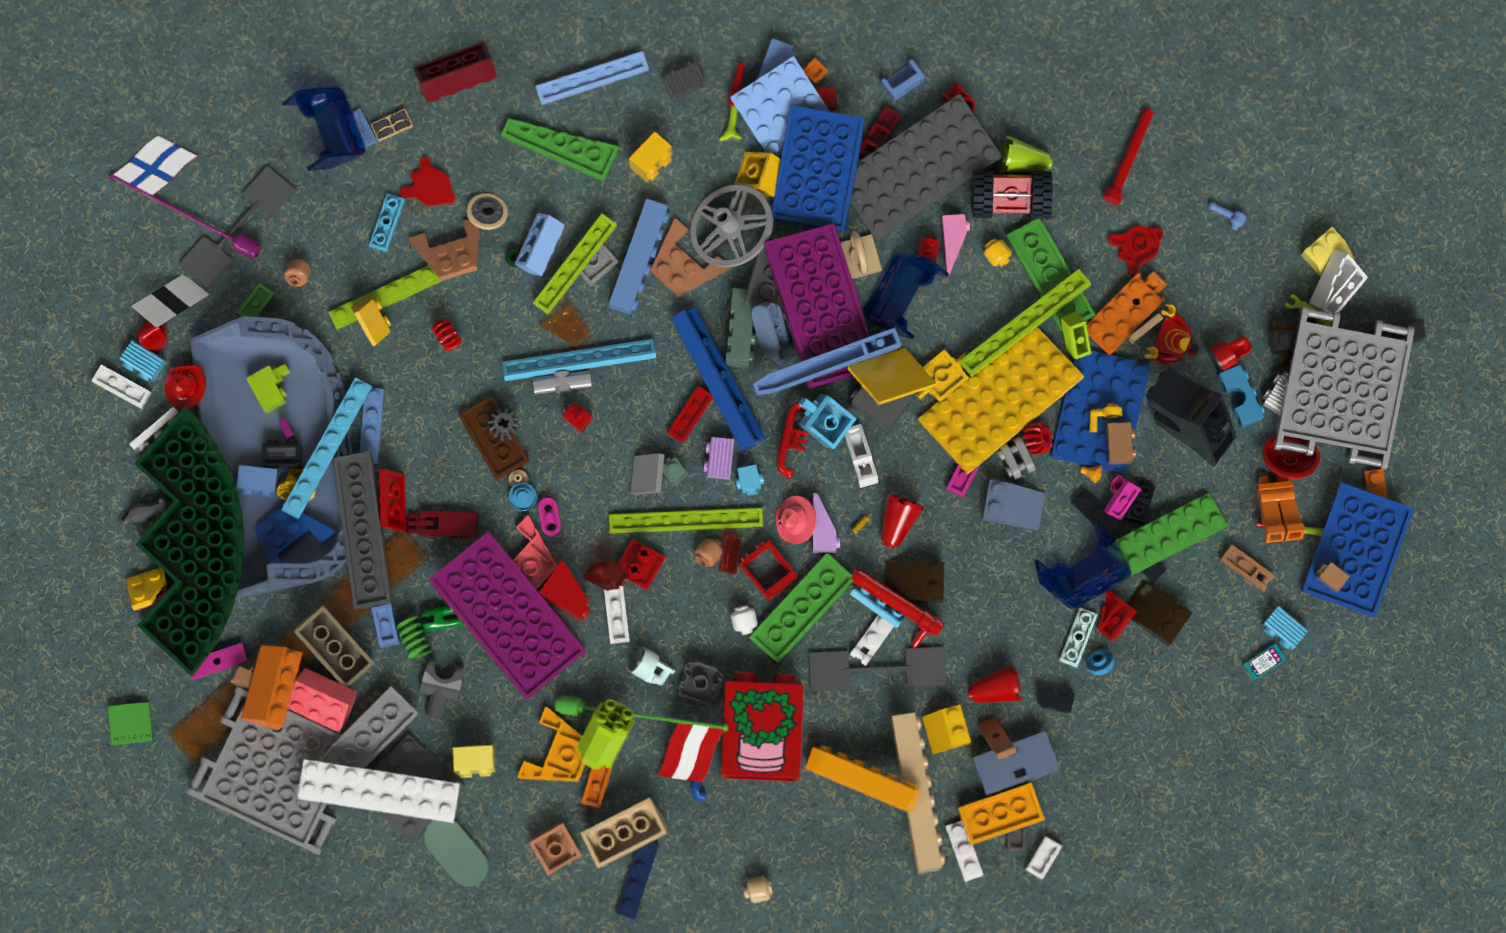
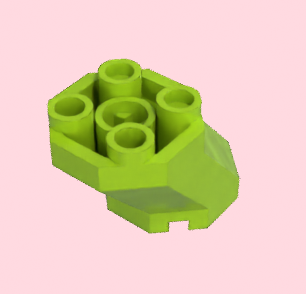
M612 699L599 704L577 746V752H580L582 763L595 770L600 769L601 766L611 768L635 722L633 711L630 708Z

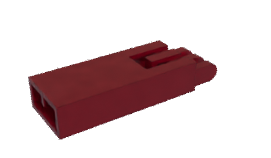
M420 511V514H407L408 519H414V521H407L406 526H414V529H406L407 534H419V536L477 538L478 513ZM434 521H439L438 529H426V526L434 527Z

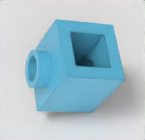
M751 465L737 468L739 477L735 478L737 489H741L742 494L747 493V496L757 494L758 490H761V484H764L762 473H758L757 466Z

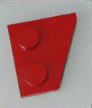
M1107 589L1105 593L1107 596L1105 607H1102V617L1097 630L1115 642L1137 611Z

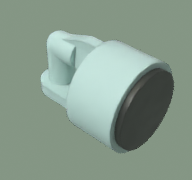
M645 647L635 651L628 665L630 673L646 682L663 685L670 673L674 674L675 669L659 660L658 654ZM657 666L662 668L659 675L654 673Z

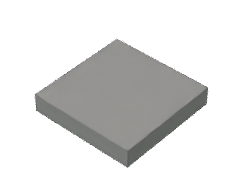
M603 244L580 276L591 287L614 268L619 261Z
M664 454L634 456L630 494L640 495L661 492Z

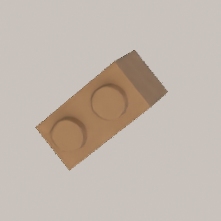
M1131 422L1108 423L1106 426L1108 465L1131 464L1133 458H1136V447H1132V439H1135V429L1131 428Z
M1331 562L1327 564L1322 563L1316 571L1318 574L1316 579L1333 592H1338L1350 577Z

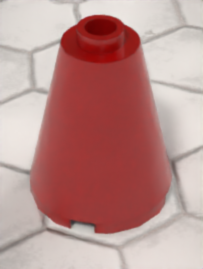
M888 493L881 540L884 541L883 545L892 549L895 546L899 547L920 516L924 506Z
M1013 663L1008 664L970 684L971 688L968 689L970 700H974L975 703L1023 701V696H1019V691H1022L1017 670H1012L1015 665Z

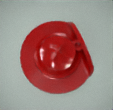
M188 365L169 369L164 384L165 395L169 403L178 409H183L185 406L191 409L199 404L206 391V377L200 366Z

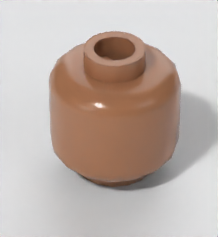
M293 259L287 264L284 278L288 284L294 287H302L308 282L311 267L303 259Z
M716 539L703 540L695 549V560L703 567L714 566L723 556L722 544Z

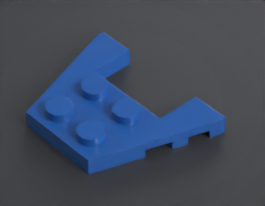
M285 503L255 527L268 564H285L279 556L309 531L321 544L325 543L335 532L303 513L299 520L282 511Z

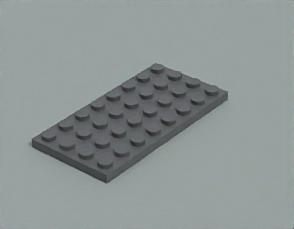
M959 94L858 162L851 205L877 242L971 179L973 171L984 170L1002 158V155Z

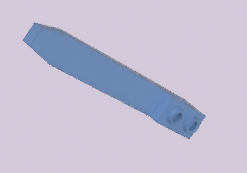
M892 328L770 373L752 384L756 396L776 393L861 361L894 351L902 345L896 329Z

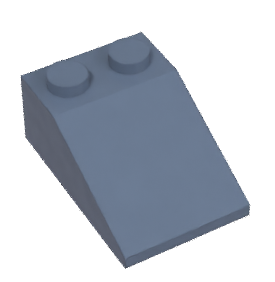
M990 479L982 520L1039 531L1045 493Z

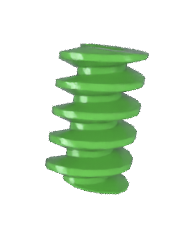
M418 616L409 617L396 626L397 630H402L399 636L405 637L402 640V644L407 645L404 649L406 652H410L407 655L408 659L421 658L432 652L425 651L429 644L422 643L426 639V636L420 637V634L424 632L423 629L417 630L421 623H414Z

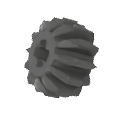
M505 408L504 413L501 414L500 409H497V416L493 413L490 415L493 420L488 421V425L492 426L489 428V432H495L494 438L500 435V440L504 441L505 436L509 440L512 439L511 433L517 436L518 432L515 429H520L521 426L517 423L520 420L519 417H514V411L508 414V408ZM502 421H505V423H509L507 424L506 428H504L503 426H499L502 425Z

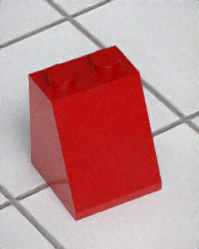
M561 560L540 590V595L544 600L580 623L582 619L585 621L590 615V604L565 562Z

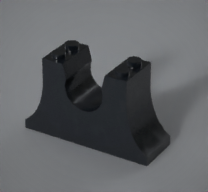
M1168 367L1166 371L1160 373L1157 383L1154 387L1151 386L1146 393L1148 404L1156 409L1154 414L1155 423L1185 443L1206 462L1215 467L1237 438L1223 395L1192 382Z

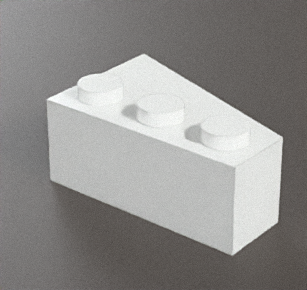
M1334 249L1309 304L1318 311L1328 313L1340 312L1368 277L1348 253Z

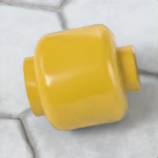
M995 238L984 246V256L992 266L1000 265L1003 267L1010 262L1009 257L1012 251L1003 239L997 240Z

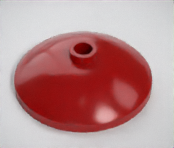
M1277 434L1270 437L1264 444L1262 451L1263 461L1272 472L1279 476L1290 479L1304 478L1314 473L1319 466L1320 452L1316 445L1313 455L1308 456L1303 452L1274 449ZM1285 435L1283 441L1302 445L1308 444L1306 439Z

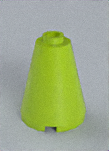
M1012 136L1005 137L1007 143H1002L1000 150L1002 158L999 159L998 163H1002V169H999L1000 173H1032V171H1047L1051 169L1053 159L1050 158L1049 153Z

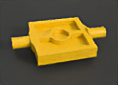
M943 350L928 362L923 369L936 382V386L915 393L916 397L921 400L922 397L929 393L938 402H942L966 382L969 377L964 373L959 361L967 354L963 353L958 359H954Z

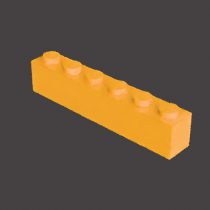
M821 745L820 747L812 748L805 769L906 812H914L921 793V789L916 788L915 783L907 780L905 782L899 781L898 776L891 773L885 775L881 773L882 769L874 766L868 768L865 766V762L854 759V761L849 760L848 755L841 752L835 754L827 746Z

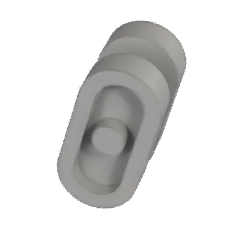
M1020 436L1012 439V446L1008 447L1007 443H1005L996 451L1001 461L1004 460L1007 465L1005 467L1007 476L1009 478L1012 477L1014 480L1022 477L1020 471L1024 469L1028 474L1035 471L1034 463ZM1013 453H1018L1021 463H1016L1012 455Z

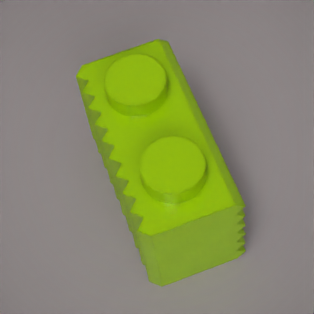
M1077 312L1061 317L1068 353L1074 359L1090 355L1092 351L1089 344L1087 322Z

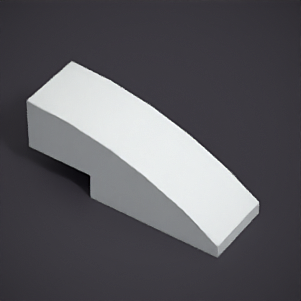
M862 425L852 426L844 436L859 486L862 488L878 483V475Z

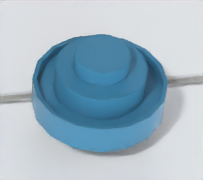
M521 482L511 488L508 498L513 508L525 511L534 506L537 495L531 485Z
M1106 649L1093 652L1086 661V666L1093 675L1106 674L1115 664L1113 654Z

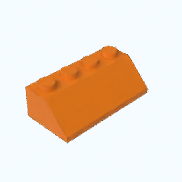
M260 646L241 720L274 730H279L283 727L302 652L286 647Z

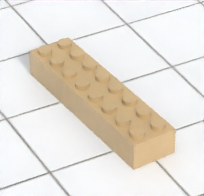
M915 713L892 716L891 726L901 781H911L916 784V788L921 789L914 812H906L917 874L938 871L945 864L943 852H939L938 847L941 844L940 833H936L935 830L938 820L936 813L932 812V807H934L935 803L933 794H929L928 789L931 786L930 775H926L925 769L928 767L927 757L922 755V750H924L925 746L923 736H919L918 732L921 728L920 717H916Z

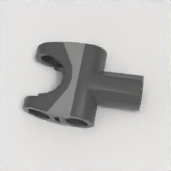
M431 658L423 675L420 693L430 695L425 715L442 719L447 700L456 702L459 700L463 685L464 666L458 665L457 671L451 678L441 679L435 672L437 660Z

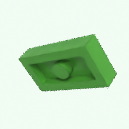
M259 282L236 313L241 317H259L274 298L275 293Z

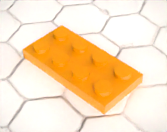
M1032 783L958 808L970 846L1045 820Z

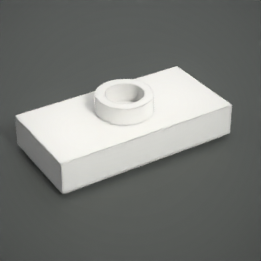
M1045 836L1025 870L1043 880L1062 845Z

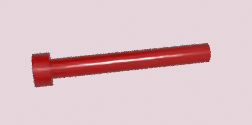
M1146 108L1143 110L1110 188L1105 189L1102 196L1104 201L1120 205L1123 198L1121 190L1154 115L1152 110Z

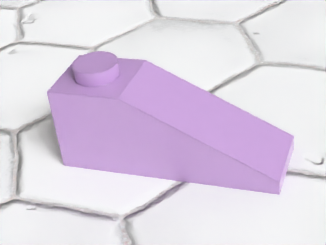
M813 493V507L816 512V527L813 532V553H836V548H840V537H836V530L818 494Z

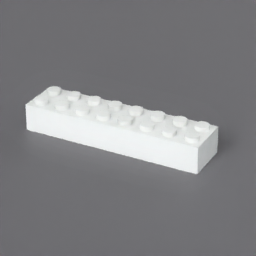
M304 760L297 799L454 823L460 784Z

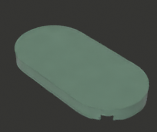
M434 820L428 825L424 834L426 847L453 880L459 885L466 887L480 884L487 876V858L456 821L451 823Z

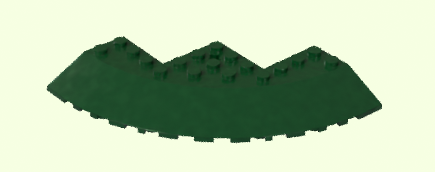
M185 406L134 463L174 500L136 545L175 581V584L137 626L193 677L210 655L222 635L232 612L240 585L244 560V527L238 491L229 465L208 430Z

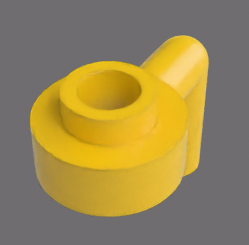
M1107 404V407L1103 409H1092L1090 411V432H1097L1098 417H1122V408L1118 407V404Z

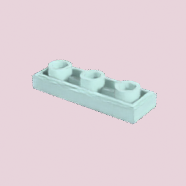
M1079 607L1059 659L1060 662L1078 667L1097 618V613ZM1080 634L1082 636V639L1077 640L1075 638V635Z

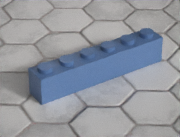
M646 199L611 296L609 308L630 315L633 310H637L639 300H637L638 294L643 293L646 284L643 282L645 275L649 276L652 267L649 264L651 257L655 258L658 247H655L657 240L661 241L664 234L662 229L663 223H667L670 217L667 205Z

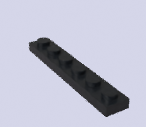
M1086 489L1071 501V504L1110 542L1129 534L1113 516L1104 511L1105 508ZM1158 562L1141 571V573L1153 584L1167 569Z

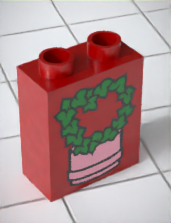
M738 672L734 673V682L726 681L724 724L728 725V730L723 733L722 779L800 782L804 684H796V675L774 674L772 683H757V674Z

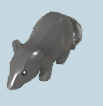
M159 498V501L135 505L131 509L120 513L118 523L120 526L125 527L130 522H150L154 517L159 518L174 501ZM129 512L126 518L123 520L124 514Z

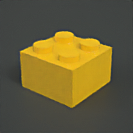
M654 132L629 158L630 168L646 183L650 179L653 181L660 173L658 170L662 166H668L672 161V146Z

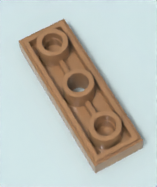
M995 717L977 724L979 731L998 760L1016 753L1014 745Z

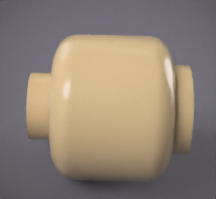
M765 876L748 879L747 886L743 887L746 899L750 898L752 903L767 901L770 899L771 894H773L771 880Z

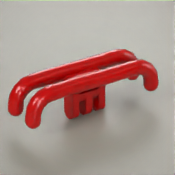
M799 402L794 403L788 411L777 458V469L786 478L794 476V470L785 465L788 448L805 452L806 447L799 446V443L807 444V440L800 438V436H809L808 432L793 429L796 414L806 411L798 404Z

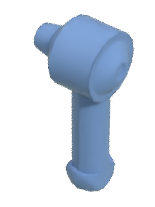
M1213 201L1209 203L1208 207L1210 210L1230 219L1232 223L1231 229L1233 230L1242 227L1247 219L1242 212H1232Z

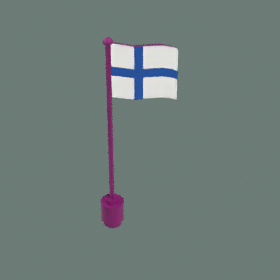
M157 136L148 142L127 165L116 173H110L109 178L111 180L113 178L232 240L234 251L254 259L260 254L262 245L258 241L243 233L234 238L154 196L168 185L184 166L198 157L191 152Z

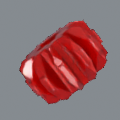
M443 318L432 326V331L446 351L454 350L461 344L459 335L448 319Z
M1044 422L1031 423L1024 430V445H1027V450L1032 455L1044 454L1050 451V447H1052V432L1049 431L1048 425H1045Z

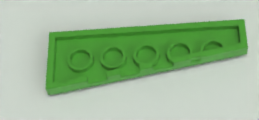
M509 118L501 133V137L603 182L619 151V147L615 145L588 140L580 136L568 135L564 132H556L545 127H537L533 124Z

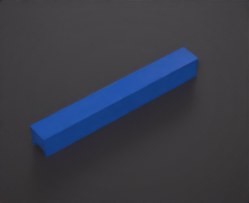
M693 307L690 310L681 311L675 317H672L671 320L742 451L755 447L756 444L765 439V436L697 309Z

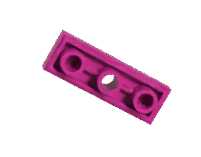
M243 643L210 653L194 676L191 677L192 680L247 663L248 659ZM218 658L221 659L220 664L215 665L214 661Z

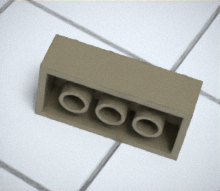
M322 604L292 629L341 685L349 687L375 664Z

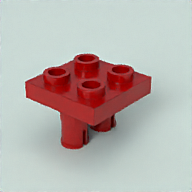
M632 538L614 573L648 591L666 557Z

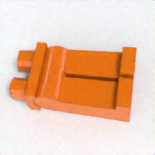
M1279 475L1276 476L1275 483H1270V479L1267 476L1259 477L1256 495L1257 499H1259L1266 543L1281 542L1284 537L1285 541L1303 539L1305 532L1292 488L1294 486L1293 481H1289L1288 478Z

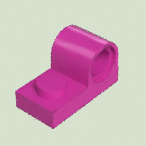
M1119 475L1111 482L1110 489L1114 495L1104 511L1121 520L1141 491V488Z

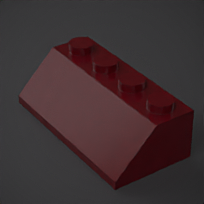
M484 42L413 67L426 103L438 101L447 95H454L458 91L471 89L475 85L483 82L487 83L497 78Z

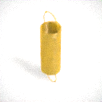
M864 515L851 530L855 534L858 533L868 523L869 517L867 518Z

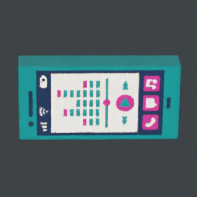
M1275 643L1243 664L1253 681L1284 662L1286 658Z

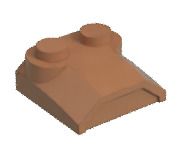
M563 822L550 826L528 841L548 876L576 858L582 857Z

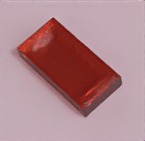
M724 533L718 571L731 575L737 574L742 537Z

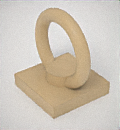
M853 230L850 233L851 240L841 242L851 278L855 279L881 272L882 268L872 234L860 237L859 233Z

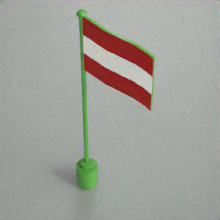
M568 695L558 696L555 705L556 711L560 712V714L578 717L585 710L595 711L597 708L585 706L582 697ZM633 713V717L678 723L670 739L664 763L657 776L696 782L704 780L710 769L716 745L723 731L728 730L727 724L718 725Z

